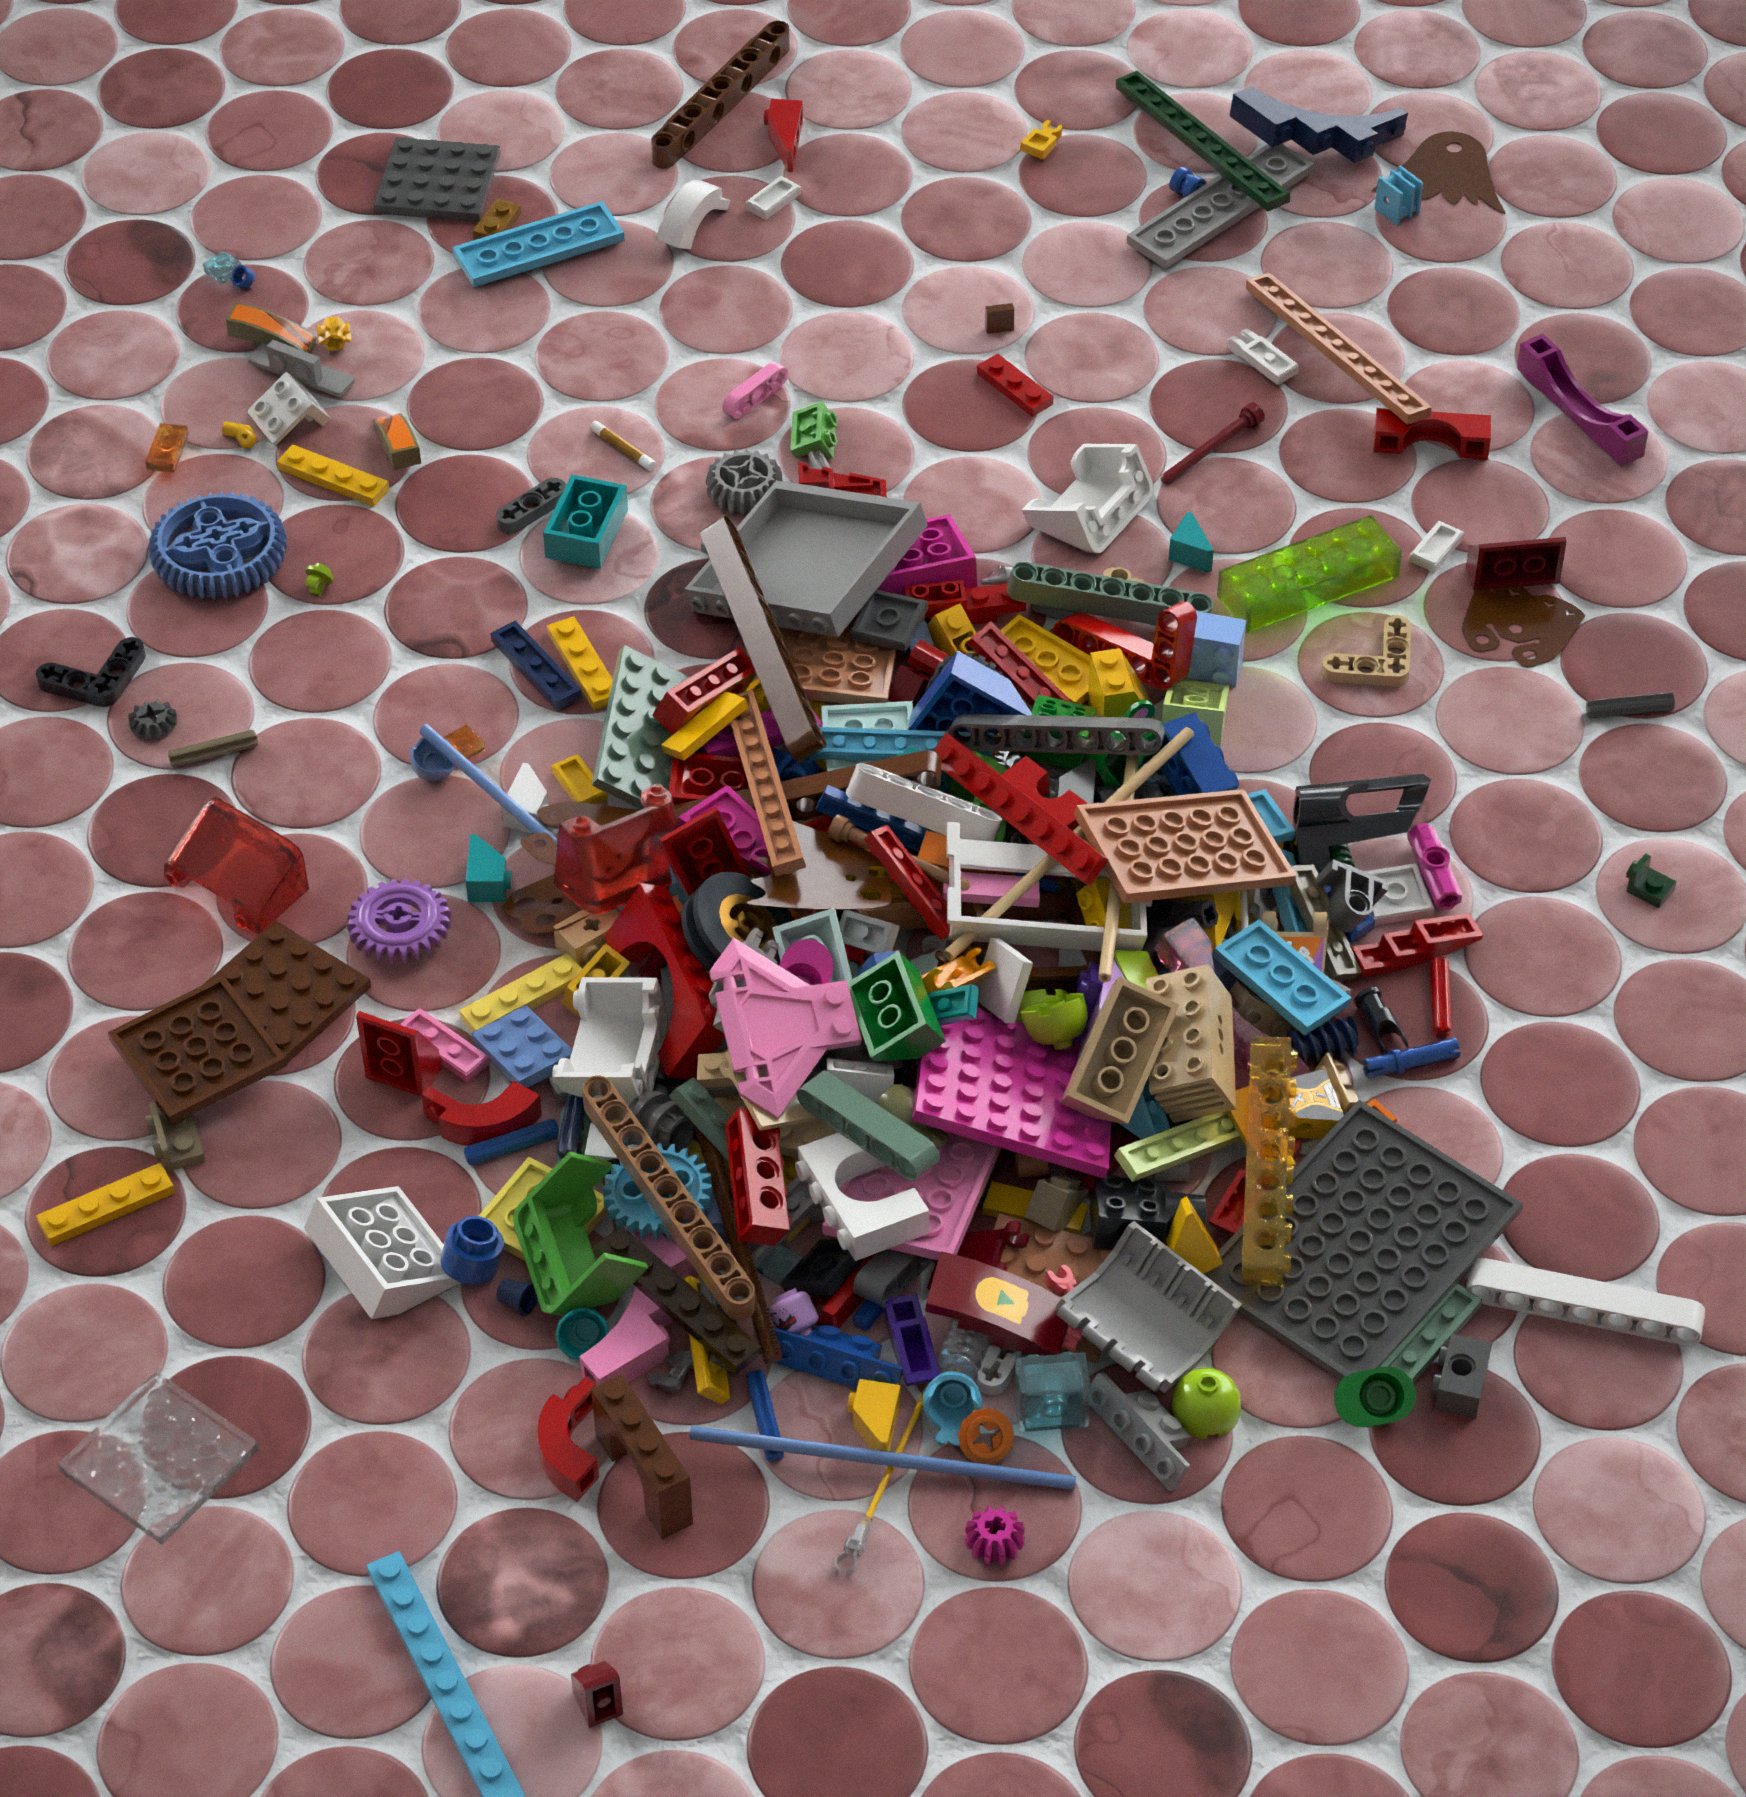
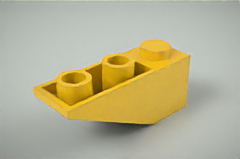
M961 604L934 615L927 627L930 636L939 650L952 657L957 651L965 655L967 652L973 653L974 657H979V654L968 644L969 640L976 634V631Z

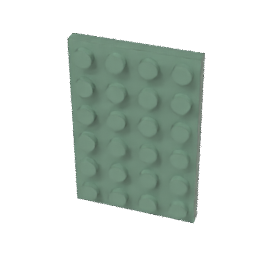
M626 645L619 650L592 786L644 811L676 805L668 801L673 756L665 754L661 746L672 734L652 714L668 690L690 677ZM698 749L696 752H694V753L702 754V752L700 751V749Z

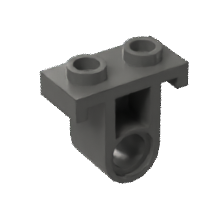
M1334 859L1317 876L1318 887L1323 888L1325 884L1331 886L1330 920L1336 928L1344 932H1352L1372 912L1373 906L1388 891L1387 880Z

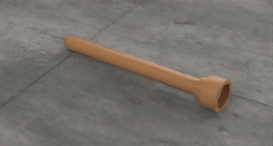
M837 814L829 827L828 837L837 842H848L851 840L869 849V846L863 840L868 834L855 829V825L851 823L849 818ZM910 854L927 876L949 884V871ZM961 877V890H968L970 888L969 881Z

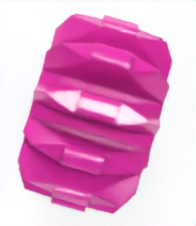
M987 1504L985 1513L975 1510L972 1520H968L965 1526V1533L967 1534L965 1536V1545L967 1549H972L974 1560L984 1557V1562L987 1566L992 1560H997L1003 1566L1005 1557L1015 1560L1018 1556V1550H1022L1025 1544V1537H1023L1025 1526L1023 1521H1018L1016 1510L1005 1513L1003 1504L998 1510H993Z

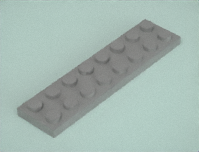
M1267 144L1247 157L1248 160L1286 190L1314 172L1313 162L1284 144L1274 147ZM1220 174L1129 233L1126 244L1167 269L1261 206Z

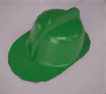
M1378 1367L1349 1374L1338 1383L1334 1392V1405L1338 1415L1346 1423L1355 1427H1372L1396 1422L1405 1418L1412 1411L1416 1401V1388L1412 1379L1403 1370L1395 1367Z

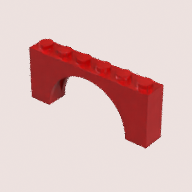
M640 883L604 938L608 946L629 962L641 963L656 948L665 957L673 982V1011L666 1038L657 1054L669 1078L690 1080L694 1077L696 1079L698 1054L715 1053L725 1039V1034L713 1026L717 1008L711 1005L709 993L713 984L706 969L696 959L687 944L683 933L681 915L668 888L661 885Z

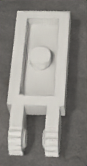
M1244 329L1240 332L1241 339L1232 336L1226 341L1231 352L1236 356L1242 357L1277 385L1298 374L1299 366L1295 361L1265 338L1259 337L1249 329Z

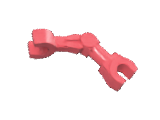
M1065 1264L1060 1266L1057 1273L1059 1278L1051 1270L1047 1271L1045 1275V1285L1059 1296L1066 1295L1077 1285L1071 1269ZM1069 1325L1061 1347L1075 1352L1083 1329L1079 1327L1075 1330Z

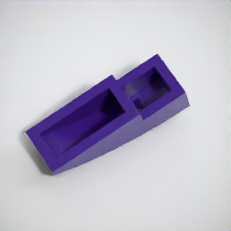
M918 1294L889 1298L885 1303L888 1304L887 1307L883 1308V1314L898 1366L903 1367L902 1377L906 1386L931 1382L940 1372L926 1317H923Z

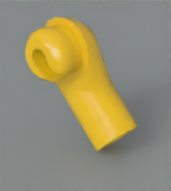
M226 421L222 425V435L236 437L242 447L251 448L256 444L257 437L250 425Z

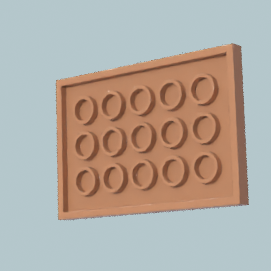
M1244 789L1077 805L1074 816L1090 845L1109 859L1104 869L1123 903L1293 885L1296 879L1295 872Z

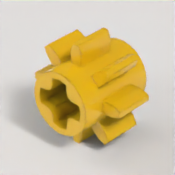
M340 317L324 318L323 325H317L318 344H324L328 351L342 350L345 342H351L349 322L343 323Z

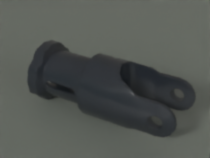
M1368 987L1360 991L1354 998V1003L1365 1014V1023L1383 1054H1388L1381 1041V1037L1385 1034L1395 1033L1399 1035L1406 1048H1408L1406 1035L1392 1010L1384 1005L1380 989L1378 987Z

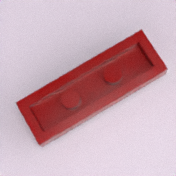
M997 353L977 365V374L1031 417L1053 405V395Z

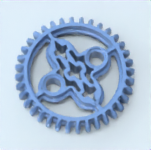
M221 490L218 495H212L209 492L208 496L202 497L198 494V497L193 500L187 497L186 503L177 502L176 509L168 508V513L162 514L161 520L155 522V528L151 530L148 552L151 565L158 579H161L164 585H169L172 591L178 590L181 595L188 593L191 599L199 595L202 601L206 597H212L215 600L217 597L223 596L227 599L228 595L234 594L238 597L239 593L243 591L249 594L250 588L259 589L260 582L268 583L269 576H275L276 569H280L282 561L285 560L287 537L284 524L277 512H274L271 506H266L263 500L257 501L255 496L247 498L245 493L236 496L233 491L227 495ZM225 518L236 519V520H232V521H228V522H227V520H226ZM193 526V531L179 535L187 528ZM264 544H267L264 550L255 559L243 565V559H247L257 555L261 551V548L264 547ZM209 569V571H210L211 573L198 572V571H202V570Z

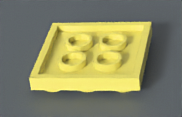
M531 1157L524 1161L479 1215L490 1220L498 1228L504 1240L503 1250L523 1260L525 1258L513 1223L514 1213L517 1206L552 1170V1168ZM594 1190L597 1200V1211L584 1225L587 1235L592 1232L608 1212V1209L604 1207L603 1194Z

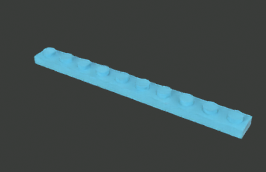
M400 1551L367 1564V1572L480 1796L526 1797Z

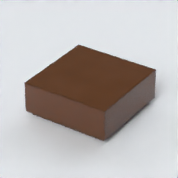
M1013 303L985 306V329L987 334L1014 330L1015 309Z

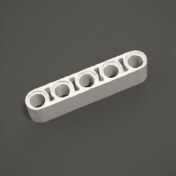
M864 763L856 765L846 790V795L856 802L946 835L947 822L960 823V839L994 841L1002 822V817L991 810Z

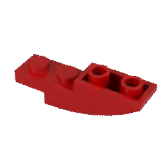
M957 580L904 586L905 596L927 601L928 609L925 617L930 619L934 615L958 604H961L971 624H985L990 621L997 623V614L1026 611L1025 602H1019L1009 597L1006 590L1008 584L965 588L964 581Z

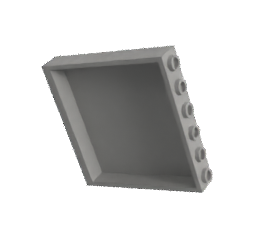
M776 480L736 529L777 626L839 637L927 528L928 524L921 502ZM709 559L685 588L693 612L734 619Z

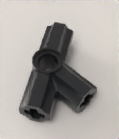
M1167 898L1158 900L1151 907L1146 906L1147 938L1142 951L1148 952L1152 963L1155 965L1174 937L1182 936L1187 931L1211 929L1213 925H1217L1219 914L1216 911V904L1211 900L1173 902Z

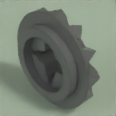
M158 699L154 703H148L145 700L143 706H134V711L128 714L130 730L141 738L155 739L163 737L170 733L177 724L176 709H172L169 702L161 704ZM154 715V717L157 718L156 723H154L153 720L148 718V716Z

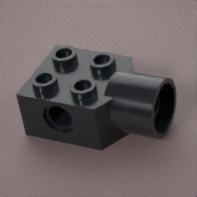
M1115 1175L1105 1176V1178L1095 1176L1089 1205L1093 1248L1113 1250L1127 1226L1133 1221L1167 1246L1166 1239L1182 1198L1188 1197L1205 1226V1196L1171 1192L1162 1181L1148 1178L1132 1182L1130 1178Z

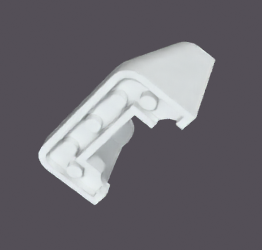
M1082 444L1071 459V468L1076 480L1051 507H1047L1046 503L1041 499H1032L1022 509L1029 526L1087 553L1103 552L1146 505L1153 494V482L1137 444Z
M582 977L578 991H575L573 994V1007L575 1010H578L581 1018L570 1059L561 1058L558 1065H554L552 1071L553 1083L558 1086L560 1091L583 1098L584 1082L589 1077L601 1075L607 1077L629 1106L637 1096L646 1095L653 1091L660 1064L657 1053L668 1032V1012L657 978ZM597 1095V1096H594L593 1098H598V1099H599V1098H602V1097H604V1096H602V1095Z

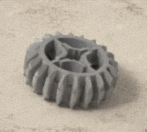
M747 448L744 452L739 453L734 450V453L731 455L724 453L723 458H715L714 464L709 465L707 477L705 478L708 498H711L713 505L719 506L721 511L728 509L731 515L735 512H740L742 517L744 513H748L753 509L776 480L783 481L781 468L777 465L775 459H769L768 454L760 455L758 450L750 453Z

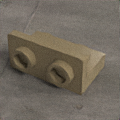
M1236 980L1230 989V992L1237 1000L1236 1005L1238 1007L1233 1014V1024L1280 1046H1285L1287 1031L1290 1029L1295 1030L1296 1028L1248 986Z
M156 1102L149 1103L151 1115L145 1116L149 1134L157 1135L158 1140L152 1141L156 1161L163 1159L166 1172L204 1163V1153L193 1114L171 1125L164 1114L158 1112Z

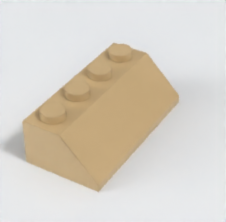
M1119 976L1109 989L1060 1103L1092 1118L1127 1125L1179 1004Z

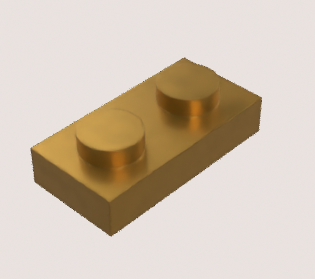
M496 199L474 228L473 238L476 240L511 229L522 214L521 205Z

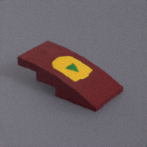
M941 1251L927 1297L925 1312L959 1319L957 1328L990 1335V1345L1058 1360L1067 1323L1056 1315L1058 1310L1055 1307L1061 1299L1056 1294L1010 1272L973 1259Z

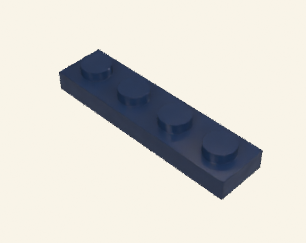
M516 620L490 633L491 642L556 710L582 698L581 688Z

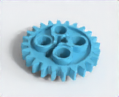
M658 1143L657 1148L705 1215L704 1208L711 1207L710 1197H713L711 1175L707 1173L706 1164H699L697 1154L688 1158L687 1148L676 1153L675 1144H671L668 1150H663L662 1144ZM620 1162V1166L612 1164L611 1174L605 1175L606 1185L602 1186L604 1207L608 1209L609 1219H616L617 1228L621 1225L623 1227L626 1226L627 1231L631 1234L639 1230L640 1239H644L647 1233L653 1234L654 1241L658 1240L660 1233H665L666 1237L671 1239L672 1235ZM648 1169V1170H645L644 1172H646V1173H653V1172H655L656 1170H654V1169ZM666 1194V1195H663L662 1197H663V1198H671V1197H673L674 1195ZM684 1219L679 1222L682 1224H687L692 1221Z

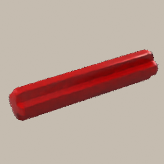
M1436 956L1432 959L1431 964L1433 1033L1437 1037H1448L1452 1029L1449 960L1446 957L1440 958Z

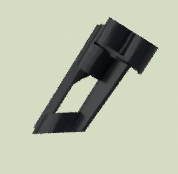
M1425 774L1296 786L1293 807L1295 835L1293 840L1282 842L1284 844L1283 849L1293 853L1296 866L1314 864L1319 875L1331 862L1329 847L1409 832L1413 820L1417 817L1425 800L1431 779ZM1404 789L1395 812L1354 816L1346 807V800L1350 794Z

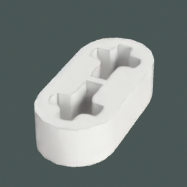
M990 1345L976 1372V1384L980 1392L985 1395L994 1396L1006 1389L1017 1370L1020 1351L1012 1350L1002 1360L1001 1352H1005L1007 1348ZM995 1370L998 1371V1378H993L992 1381L986 1380V1378H990Z

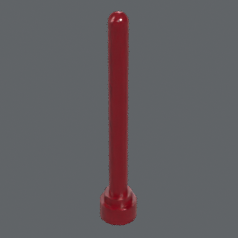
M1254 402L1246 405L1241 409L1237 420L1164 472L1160 478L1161 482L1169 484L1245 427L1254 428L1265 420L1262 408Z

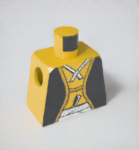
M1325 1069L1283 1079L1278 1084L1271 1100L1262 1101L1271 1120L1279 1119L1284 1134L1289 1137L1323 1139L1344 1116Z

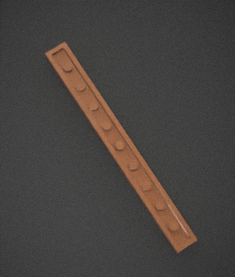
M1271 273L1246 280V290L1407 425L1431 417L1432 407Z
M752 689L735 694L745 698L749 707L731 722L776 877L783 874H792L797 870L806 868Z

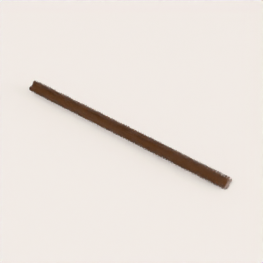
M695 1125V1132L701 1146L700 1149H702L701 1152L703 1159H705L707 1172L711 1175L715 1199H717L718 1209H720L719 1212L725 1226L726 1236H728L727 1239L730 1243L731 1253H733L732 1255L755 1288V1311L751 1315V1319H753L752 1322L753 1326H755L754 1329L757 1333L758 1343L762 1349L764 1364L770 1366L773 1362L781 1361L783 1354L779 1350L780 1347L779 1343H777V1336H775V1329H773V1322H770L772 1320L770 1318L771 1315H768L770 1313L768 1311L769 1308H766L768 1305L764 1301L766 1298L762 1294L763 1290L760 1287L761 1284L759 1283L760 1280H758L759 1277L757 1276L758 1273H756L755 1263H753L754 1260L752 1259L753 1256H751L749 1243L738 1241L732 1188H730V1179L727 1178L726 1168H724V1159L721 1158L722 1155L717 1150L718 1148H715Z

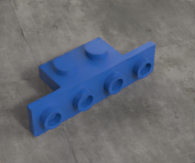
M818 1325L807 1337L777 1327L773 1328L775 1329V1336H777V1343H779V1350L783 1354L781 1356L782 1360L775 1362L777 1364L856 1389L859 1379L900 1385L903 1367L879 1360L882 1345L872 1342L866 1336L845 1334L840 1332L838 1328L830 1325Z

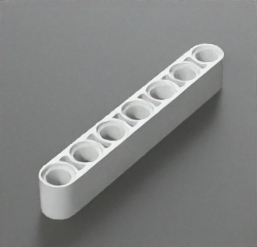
M1478 1258L1469 1270L1466 1289L1480 1297L1484 1305L1680 1345H1695L1700 1342L1702 1337L1705 1307L1691 1299L1488 1258Z

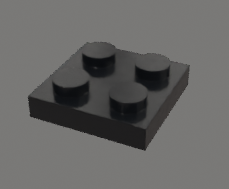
M820 1239L783 1279L780 1285L785 1292L796 1288L798 1292L804 1291L808 1295L831 1296L839 1290L843 1281L855 1271L864 1258L855 1261L848 1249H842L838 1240Z

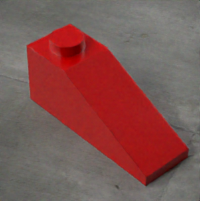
M771 98L769 109L764 110V125H768V136L787 171L793 172L803 125V101Z

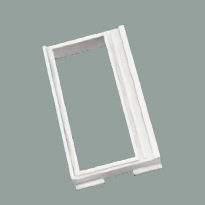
M947 822L946 852L947 858H949L947 924H950V940H956L964 932L974 931L979 933V936L974 940L975 942L989 943L992 937L1000 938L1007 944L1090 951L1102 950L1104 927L961 916V868L1028 873L1048 854L1037 845L960 839V823ZM1059 862L1045 874L1076 877ZM1103 868L1096 879L1110 878ZM1152 900L1130 902L1131 929L1117 928L1115 950L1142 951L1147 938L1146 906L1151 907Z

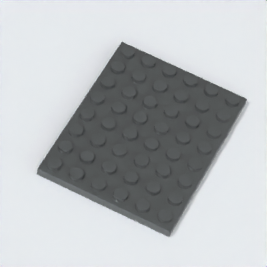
M1358 1100L1219 1250L1223 1264L1204 1273V1275L1242 1304L1238 1310L1239 1313L1341 1381L1345 1376L1354 1372L1378 1368L1460 1282L1476 1260L1483 1256L1522 1212L1523 1203L1361 1100Z

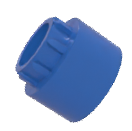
M480 1216L465 1217L451 1225L446 1234L440 1259L444 1272L452 1279L470 1285L483 1284L493 1279L498 1271L504 1247V1240L498 1228L490 1220Z

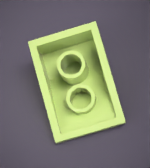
M1184 679L1167 689L1161 723L1163 724L1196 712L1200 721L1205 722L1208 726L1210 738L1215 746H1221L1230 684L1222 685L1213 682Z

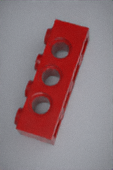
M740 647L668 690L652 716L673 735L725 691L732 694L745 692L757 674L751 658Z
M739 1107L725 1123L738 1241L776 1246L789 1232L791 1227V1217L787 1212L786 1204L788 1191L783 1179L784 1159L780 1155V1129L778 1127L760 1131L748 1108Z

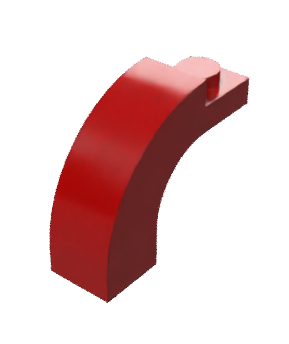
M513 1081L494 1100L477 1105L458 1102L430 1085L421 1094L424 1115L433 1123H440L441 1137L447 1141L464 1146H470L533 1125L542 1116L540 1095L516 1081Z
M586 1376L577 1386L574 1385L567 1391L564 1400L552 1393L542 1408L537 1427L540 1459L544 1472L559 1491L576 1502L599 1479L597 1458L578 1447L570 1438L574 1429L593 1409L591 1388L596 1387V1383Z

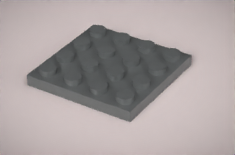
M396 137L373 205L374 213L479 222L500 158V146Z

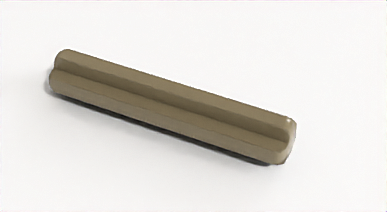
M248 730L170 750L168 758L172 767H179L257 747L258 738L254 730Z

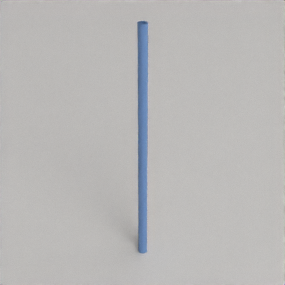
M428 724L420 728L419 733L529 831L533 834L547 833L558 846V850L565 849L550 831ZM576 871L620 911L623 910L628 900L602 877Z
M691 1426L689 1440L1069 1490L1075 1489L1076 1476L698 1426Z

